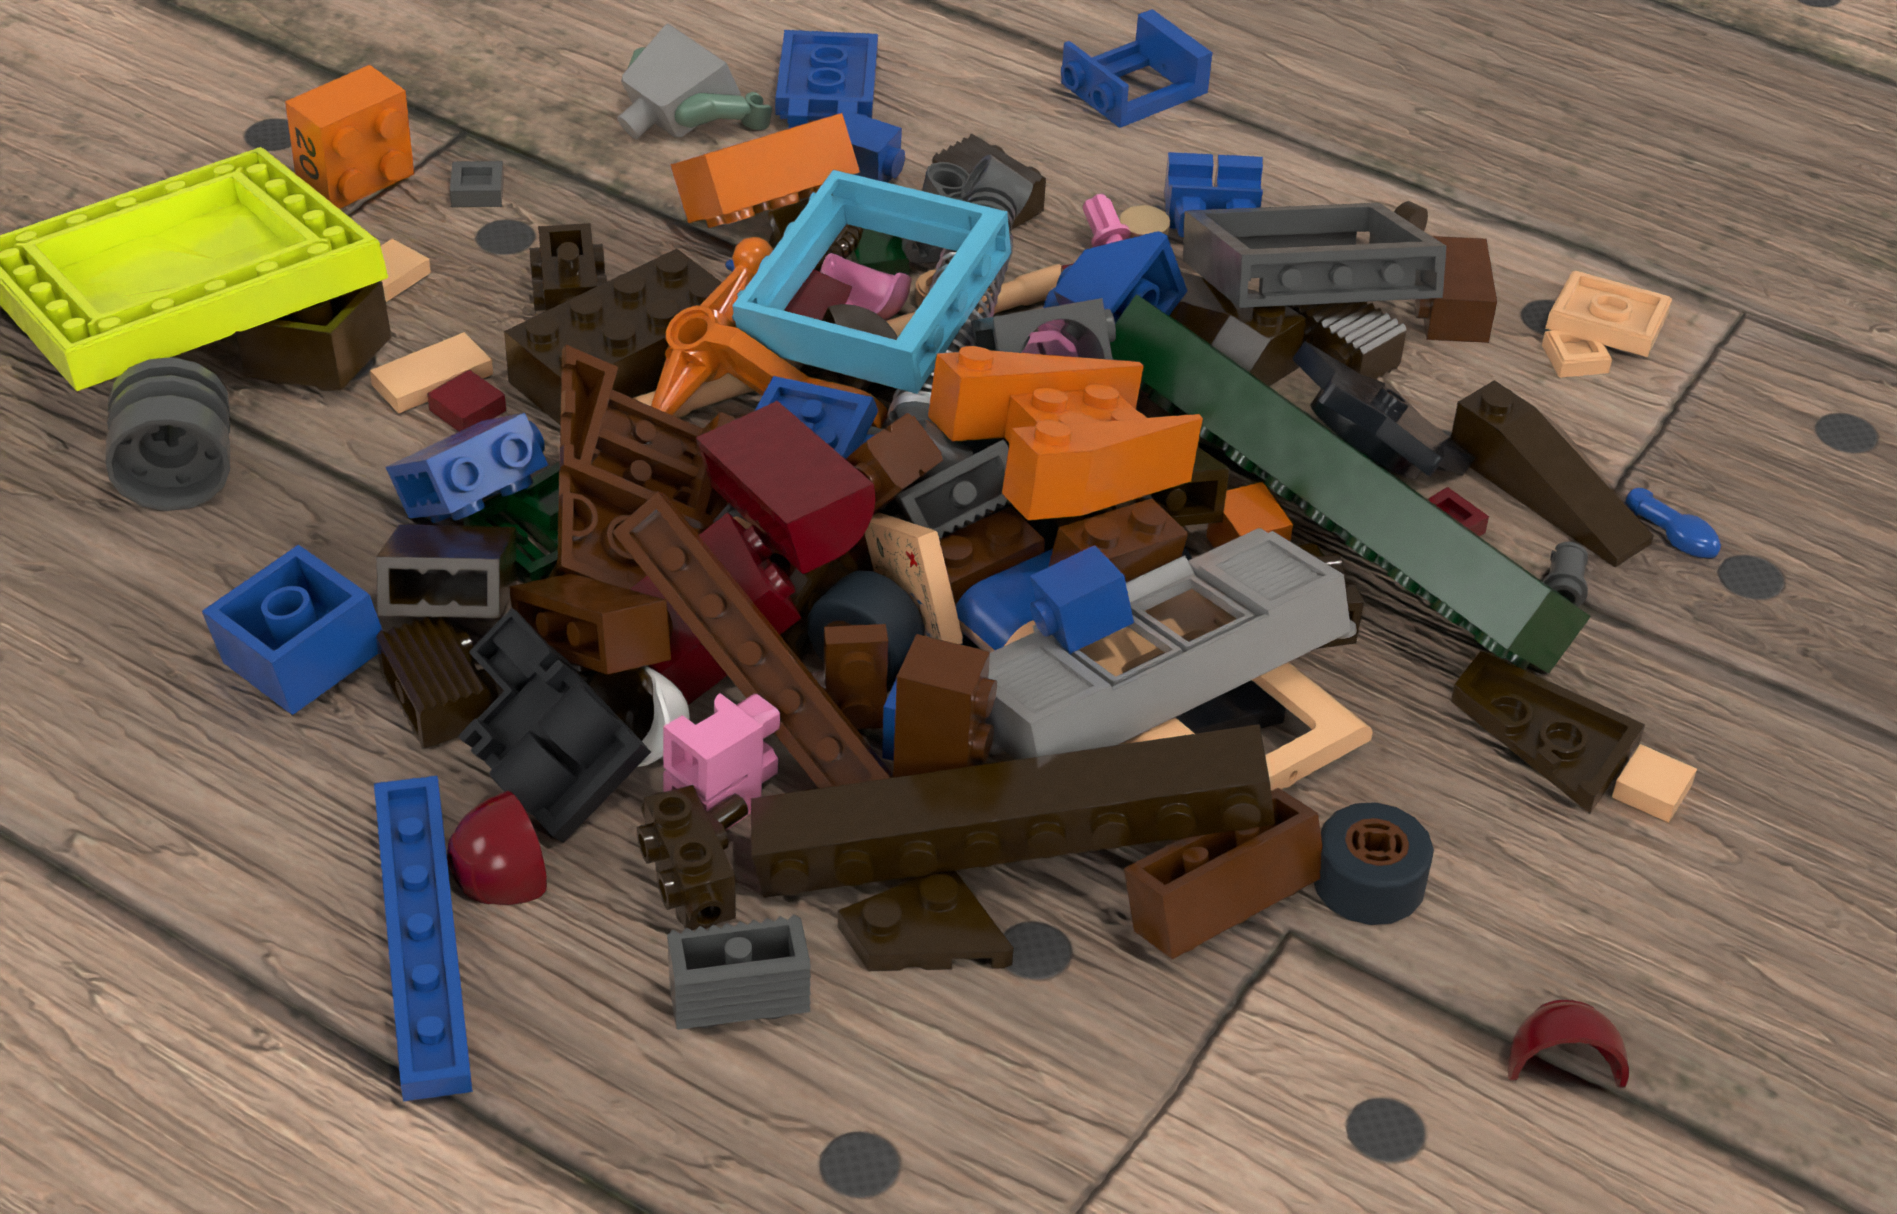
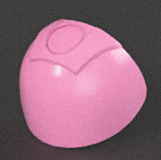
M833 253L825 257L820 270L821 273L852 286L846 304L866 308L882 317L885 321L896 315L904 306L912 278L904 273H897L894 276L849 261Z

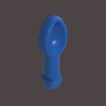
M1635 488L1626 496L1625 503L1637 516L1640 515L1664 529L1667 539L1680 551L1700 558H1714L1718 555L1721 549L1719 537L1706 521L1694 515L1677 512L1654 498L1653 493L1644 488Z

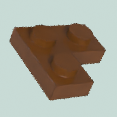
M886 624L824 627V671L810 673L856 730L883 728L884 705L887 699L888 667Z

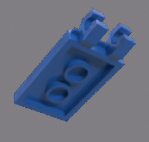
M784 30L775 97V115H780V119H788L789 128L809 123V120H819L840 113L844 117L849 111L872 118L878 34Z

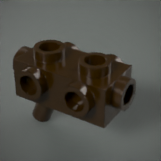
M590 223L538 226L540 247L529 248L535 311H547L607 282L603 243L593 244Z
M693 785L644 797L641 813L645 820V825L637 826V839L646 864L655 862L658 889L667 910L675 908L678 921L683 924L685 929L688 928L692 931L696 930L699 926L707 929L713 924L717 925L736 919L735 874L724 852V849H727L729 846L725 829L748 815V807L743 798L734 793L706 811Z

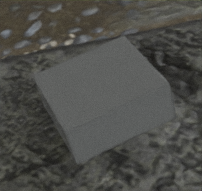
M503 161L452 162L450 181L451 207H502Z

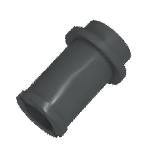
M1574 542L1559 543L1555 547L1556 551L1552 550L1550 572L1543 582L1578 607L1584 603L1588 596V585L1584 579L1585 567L1588 563V553L1580 544Z

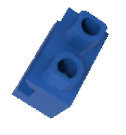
M1168 152L1164 199L1166 214L1170 218V228L1177 229L1179 236L1184 237L1185 211L1261 207L1263 189H1261L1263 157L1218 155L1213 187V154Z

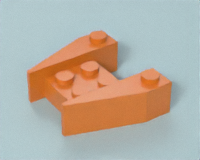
M977 346L962 347L959 352L939 353L936 355L928 417L951 441L1005 438L1009 442L1002 494L1027 520L1082 516L1191 482L1203 420L1199 414L1146 418L1144 414L1138 412L1136 406L1144 366L1140 362L990 351Z

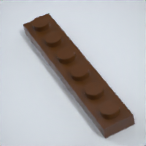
M657 492L612 531L746 698L753 694H758L780 712V726L774 732L775 735L818 788L893 778L891 771L665 493Z

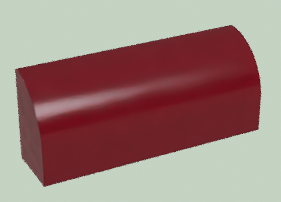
M775 401L696 437L711 486L751 525H755L768 541L802 574L842 556L854 547L866 532L874 513V484L780 402Z

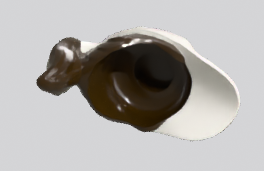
M570 663L577 670L576 673L651 751L638 765L639 767L649 765L663 757V726L682 715L688 720L690 719L688 704L681 691L670 680L648 666L607 675Z

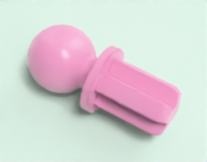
M1097 194L1083 203V212L1094 235L1091 240L1092 247L1129 239L1131 235L1129 227L1120 223L1111 200L1106 198L1104 194Z

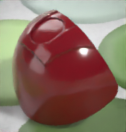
M505 791L485 800L463 817L449 839L447 862L455 881L466 896L487 905H515L536 900L547 890V875L541 847L524 807L512 792Z
M1554 1000L1542 1004L1523 1021L1513 1038L1508 1064L1509 1080L1517 1081L1526 1061L1543 1049L1558 1044L1585 1043L1597 1049L1609 1063L1616 1086L1618 1088H1625L1627 1085L1629 1064L1622 1037L1614 1024L1605 1015L1586 1003L1574 1000Z

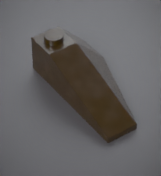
M1181 272L1188 291L1171 312L1170 317L1190 329L1268 386L1273 385L1299 368L1292 358L1303 342L1306 322L1304 316L1287 306L1239 308L1203 277ZM1248 289V294L1259 293V291Z
M1495 380L1458 401L1451 438L1476 456V459L1470 466L1471 469L1615 568L1652 544L1654 535L1564 429L1536 407Z

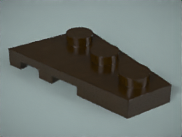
M1483 651L1477 654L1454 684L1451 702L1589 814H1591L1640 743L1645 724Z

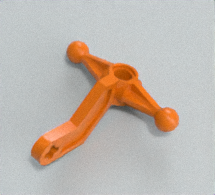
M760 237L745 238L736 245L732 256L735 267L734 271L700 306L696 305L682 310L668 324L666 341L669 346L665 351L666 360L651 404L656 409L674 415L704 382L720 379L727 373H730L762 396L773 376L870 396L874 398L878 408V413L871 426L881 429L887 419V408L871 394L855 387L808 377L748 334L736 328V323L732 319L734 314L732 305L738 298L737 293L746 288L757 273L763 258L770 255L773 251L772 246Z

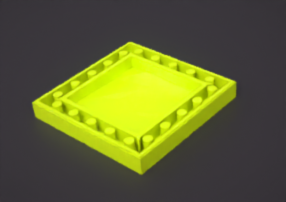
M262 147L0 235V306L22 331L26 332L30 340L76 391L121 376L129 367L148 359L170 358L231 336L235 332H242L388 278L380 242Z

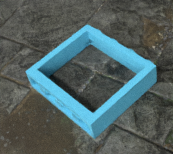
M832 170L818 191L811 194L808 204L795 222H791L787 226L783 238L772 253L763 258L757 273L746 288L737 293L738 298L732 305L734 313L732 319L736 323V328H739L781 358L918 394L935 368L936 355L946 352L1011 254L1007 211ZM846 224L957 251L897 340L784 311Z

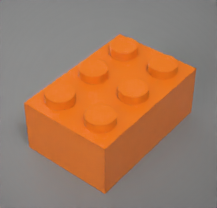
M842 113L670 165L688 223L705 219L708 228L725 223L730 224L753 217L756 213L800 202L801 199L810 197L813 192L816 193L832 170L849 174L860 172Z

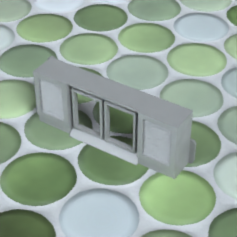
M1261 528L1255 529L1189 561L1186 556L1180 557L1126 583L1134 623L1128 627L1165 652V654L1116 677L1080 650L1069 654L1053 635L1045 637L1037 626L1034 625V633L990 653L988 678L997 680V692L989 717L986 718V724L994 725V736L989 755H996L1005 751L1015 760L1119 745L1337 638L1345 639L1354 636L1357 629L1356 624L1349 619L1344 574L1274 531L1268 533ZM1193 589L1237 619L1188 642L1145 611Z

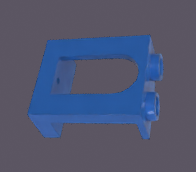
M1151 9L1138 14L1135 41L1100 55L1091 57L1071 41L1064 42L1061 84L1121 128L1208 93L1213 52ZM1150 66L1173 83L1128 101L1129 85L1119 77Z

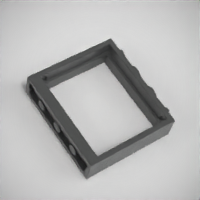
M1379 202L1185 211L1183 261L1239 308L1443 298L1446 245ZM1357 232H1370L1369 244H1356ZM1251 278H1259V293L1248 294V281H1251Z

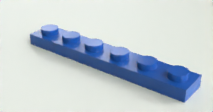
M438 776L374 783L403 1102L473 1092Z

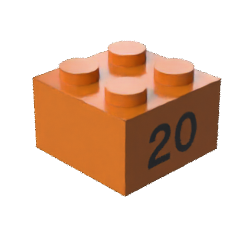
M367 65L285 101L295 174L337 208L341 209L414 175L406 90L371 65Z

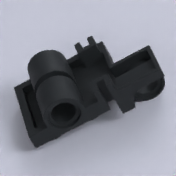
M511 608L469 651L476 661L501 686L504 692L478 719L475 718L458 737L465 744L472 747L471 751L473 754L485 761L492 769L489 773L504 792H512L524 809L533 815L552 837L564 843L651 751L576 673L577 670L570 662L551 647L516 610Z

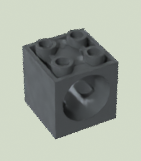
M1102 298L971 321L975 346L986 348L990 351L1021 353L1030 339L1029 335L1040 325L1049 324L1060 329L1062 335L1074 344L1078 357L1112 360L1110 342H1114L1116 339V328L1113 314L1110 309H1104Z

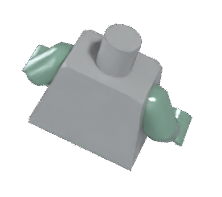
M668 23L659 31L647 47L637 48L633 52L628 69L622 75L621 83L632 105L620 114L617 119L622 128L634 139L640 138L654 124L674 138L683 137L697 126L717 119L741 120L743 125L753 130H764L770 125L772 107L768 104L763 105L762 96L757 92L748 93L745 99L740 96L741 93L727 63Z

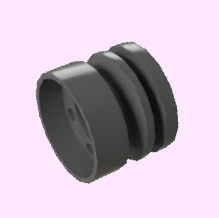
M179 358L148 359L129 367L114 381L108 398L109 414L107 425L109 431L106 437L105 462L109 480L122 496L142 507L162 511L183 510L209 501L224 487L230 472V404L227 389L216 374L196 362Z

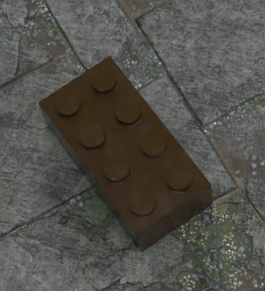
M677 248L504 331L508 382L560 425L562 349L565 345H569L618 367L612 390L631 398L656 391L666 360L665 351L669 346L666 341V329L669 322L682 310L696 305L700 306L722 282Z

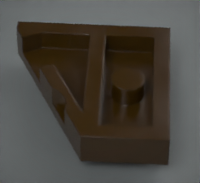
M956 871L921 876L838 910V929L869 972L901 971L907 967H920L925 970H952V959L991 958L992 969L1006 968L1013 965L1014 947Z

